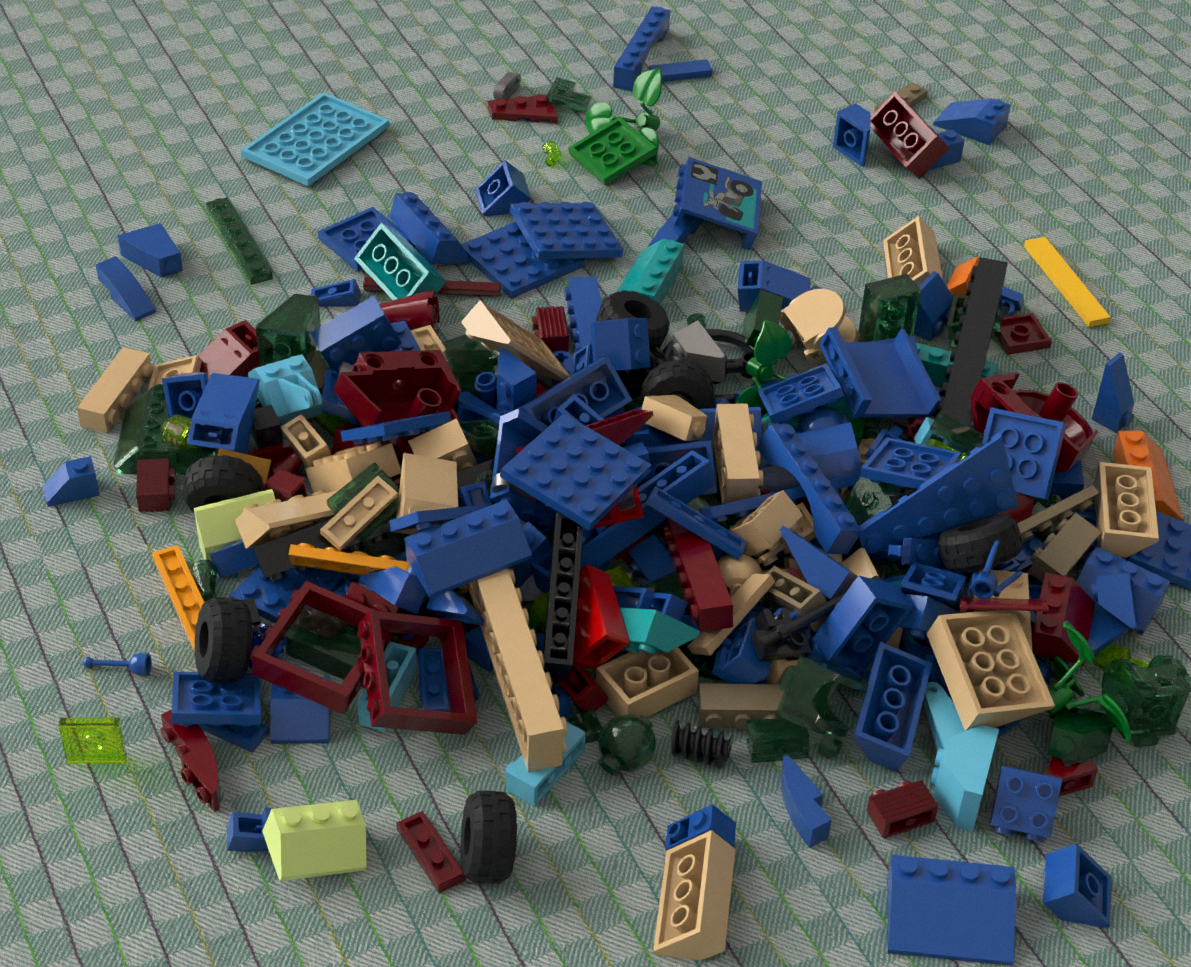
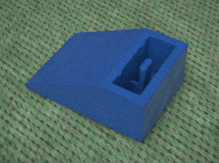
M763 260L740 261L737 288L740 311H749L761 290L783 297L781 310L788 307L791 301L799 295L810 291L811 278Z
M211 373L191 418L187 444L201 449L217 451L221 448L247 454L260 379Z

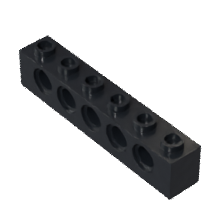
M557 512L552 536L543 642L544 673L549 672L551 678L569 680L573 666L583 527Z

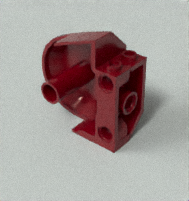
M441 350L359 353L352 372H341L335 385L334 392L361 427L404 418L449 412L450 420L457 419L462 429L461 422L454 410L455 403L462 390ZM426 432L381 441L382 445L392 443L398 463L402 466L403 454H414L408 441Z
M1018 372L980 378L970 397L975 433L982 440L990 408H996L1067 424L1055 473L1067 472L1090 448L1098 431L1095 430L1093 433L1087 421L1072 408L1078 397V392L1071 385L1058 382L1051 393L1046 394L1035 390H1012L1020 375Z

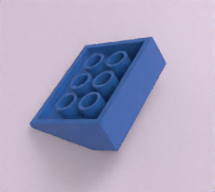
M892 855L887 876V953L1013 966L1016 911L1015 867Z

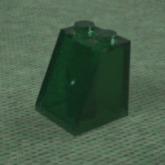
M293 294L257 324L256 335L260 366L301 354L308 364H311L317 345L310 332L321 327L318 296Z

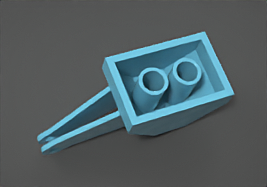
M302 354L270 363L248 372L249 378L260 379L257 397L263 407L273 406L281 426L301 414L305 419L324 414V410L320 409L322 399L312 368Z
M928 682L923 704L937 749L934 765L939 766V768L934 767L930 784L935 785L933 797L955 827L973 832L999 729L979 725L965 731L954 702L942 686L936 682Z

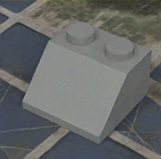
M698 320L673 334L672 349L674 357L672 361L692 362L704 369L712 381L722 382L725 380V355Z

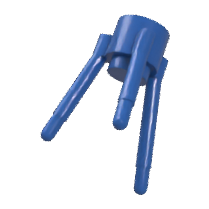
M999 540L993 543L983 571L979 574L978 571H973L972 584L969 591L980 599H989L992 595L999 597L1002 590L1022 575V571H1017L998 586V580L995 574L990 572L998 550Z

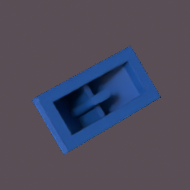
M1081 460L1067 472L1054 474L1049 499L1046 501H1062L1084 489L1085 484Z

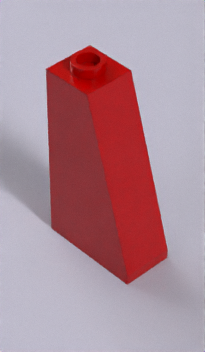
M586 564L580 569L573 662L596 670L597 667L629 644V637L609 574Z

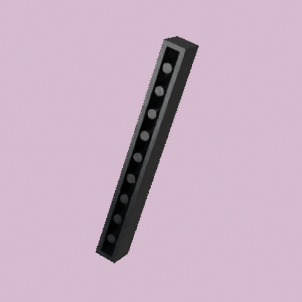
M982 257L979 258L978 266H973L970 280H974V282H969L966 296H970V298H965L962 312H966V314L960 315L958 328L962 330L956 331L954 345L958 346L957 348L952 347L950 362H953V365L948 364L945 379H949V382H944L941 396L945 398L937 407L936 414H940V418L935 417L934 419L968 436L973 416L970 397L980 378H982L1008 262Z
M495 458L457 472V489L485 481L488 494L490 495ZM398 496L342 550L347 549L348 553L364 548L363 542L372 539L373 544L388 539L387 533L391 532L389 521L396 519ZM331 519L253 547L263 578L267 579L270 577L273 582L286 577L285 571L296 568L297 572L311 568L291 565L288 555L291 544L307 543L319 549L327 547L336 548L320 534V529Z

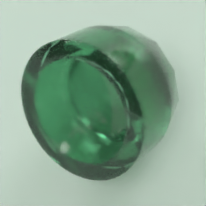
M694 313L687 318L688 326L698 320L706 329V319L703 314Z

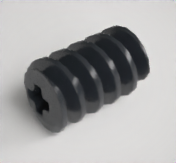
M677 720L671 738L672 755L677 757L682 751L683 758L688 760L694 753L695 762H700L705 756L706 765H711L716 759L717 768H722L730 756L734 734L727 741L725 740L724 731H721L717 738H715L713 728H710L703 735L701 725H698L696 730L692 732L690 722H687L685 727L680 729V720Z

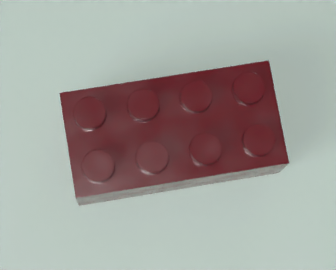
M896 91L870 117V128L900 162L919 179L950 148L918 112Z

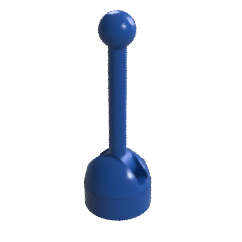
M150 653L135 654L129 661L94 660L91 657H86L83 660V665L86 668H91L93 665L128 666L136 675L148 676L151 672L152 658Z

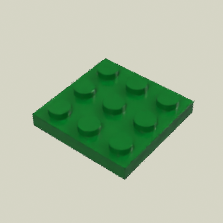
M620 116L568 147L569 154L604 185L609 184L657 154L656 147Z

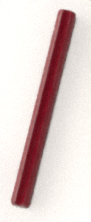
M372 277L364 278L363 288L365 291H384ZM446 280L437 294L500 296L501 285L495 282Z

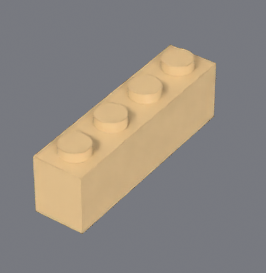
M125 347L120 350L77 407L81 427L105 433L109 432L112 426L118 422L123 411L129 407L134 396L141 391L145 381L152 376L153 365L151 364L150 353Z

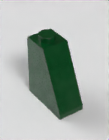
M764 290L759 292L743 322L746 345L755 348L764 320L779 325L783 297Z
M1060 710L1055 715L1047 754L1078 762L1107 752L1114 723Z

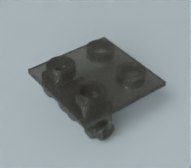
M305 605L292 624L295 627L328 640L337 634L349 638L350 636L354 637L357 633L356 626Z

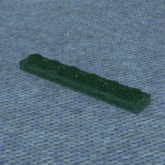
M227 197L218 198L206 202L207 211L250 284L253 285L272 280L273 274L229 199Z

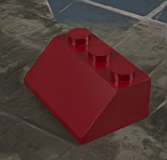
M1045 572L1039 599L1048 603L1049 610L1048 614H1041V611H1036L1031 635L1032 652L1034 655L1051 659L1058 656L1064 662L1075 664L1079 660V651L1073 646L1063 624L1067 620L1088 642L1095 602L1073 578Z

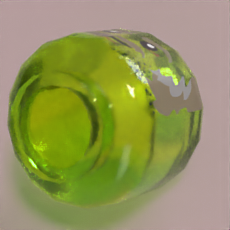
M177 414L166 420L161 429L164 442L181 451L195 448L187 444L191 418Z

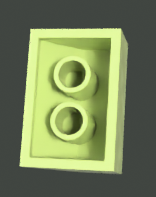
M272 489L194 508L199 546L207 567L214 565L209 555L210 553L242 539L235 519L243 513V509L252 504H258L259 507L265 506L267 503L275 500Z
M357 800L271 809L262 832L279 881L365 871L367 867L366 823Z

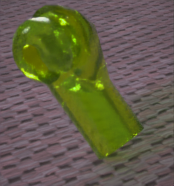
M547 141L542 146V150L546 149L544 153L549 154L545 162L547 166L554 167L562 154L556 142Z

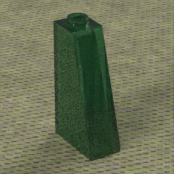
M299 618L284 636L286 655L345 680L360 657L361 641L357 634L359 628ZM394 634L391 642L400 644V636Z

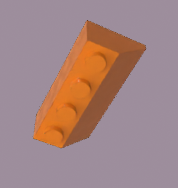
M1118 431L1112 452L1115 463L1151 467L1156 511L1183 521L1163 450L1144 431Z

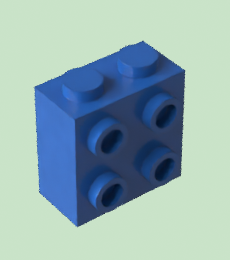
M1001 765L989 822L990 825L996 826L995 831L1003 834L1013 835L1014 830L1024 832L1025 838L1042 842L1043 837L1051 838L1062 779Z

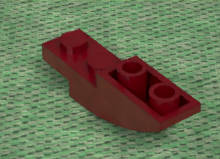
M172 710L161 714L163 727L160 728V731L168 744L172 742L177 755L181 759L183 769L180 770L182 779L188 786L192 784L202 804L207 803L214 812L220 810L221 795L217 764L205 733L198 724L187 727L171 724Z

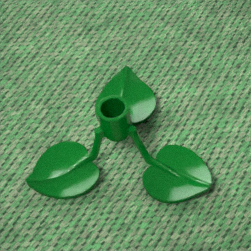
M659 68L640 74L633 85V95L635 99L641 101L640 105L646 112L639 114L636 120L622 118L628 123L637 124L641 129L638 132L656 147L657 154L642 163L646 165H658L659 137L656 131L660 126V119L658 116L653 115V111L649 110L647 106H654L661 94L662 71ZM599 102L588 110L585 117V126L590 134L610 123L611 120L618 118L611 116L612 106L610 104Z
M767 320L763 321L762 330L754 348L755 357L751 358L746 365V371L753 376L751 381L755 383L757 389L753 386L744 389L735 404H748V407H760L761 415L766 413V409L758 394V390L763 389L759 381H769L773 376L782 381L788 379L774 372L773 367L770 365L776 364L777 359L785 358L791 349L789 334L778 324Z
M1066 620L1063 627L1066 628L1073 646L1079 651V660L1069 668L1060 657H1054V671L1051 677L1059 682L1049 689L1055 706L1047 711L1050 715H1054L1064 707L1069 711L1077 706L1097 702L1103 706L1107 716L1124 734L1127 745L1131 740L1128 721L1119 706L1109 696L1104 694L1103 696L1091 697L1075 702L1071 701L1074 698L1071 690L1080 697L1084 696V691L1078 681L1075 680L1073 673L1086 659L1093 663L1095 656L1085 637Z

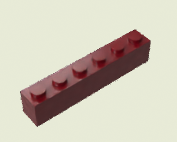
M666 516V526H662L664 542H668V553L670 557H673L674 571L678 573L680 588H684L685 601L688 602L687 605L690 604L691 620L697 622L700 632L732 628L733 603L710 542Z

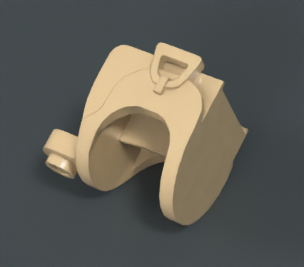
M814 289L807 291L793 299L788 307L781 310L782 314H780L779 320L783 328L787 332L791 330L795 340L801 342L806 349L804 354L811 367H818L827 363L819 344L828 327L837 328L844 342H859L858 340L861 339L853 322L845 316V306L842 299L832 290Z

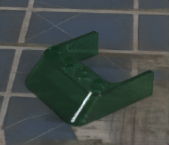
M157 384L126 409L115 454L114 468L121 474H137V460L169 458L170 467H175L176 475H185L190 465L197 462L200 458L213 455V451L206 449H170L163 444L169 416L163 384Z

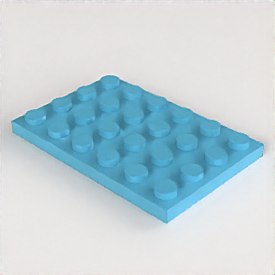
M323 92L241 149L242 157L309 187L390 127L389 120Z

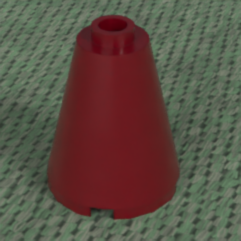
M429 290L379 304L391 323L405 321L410 330L431 325L438 336L439 329H435V323H440L438 296L434 297L436 290Z

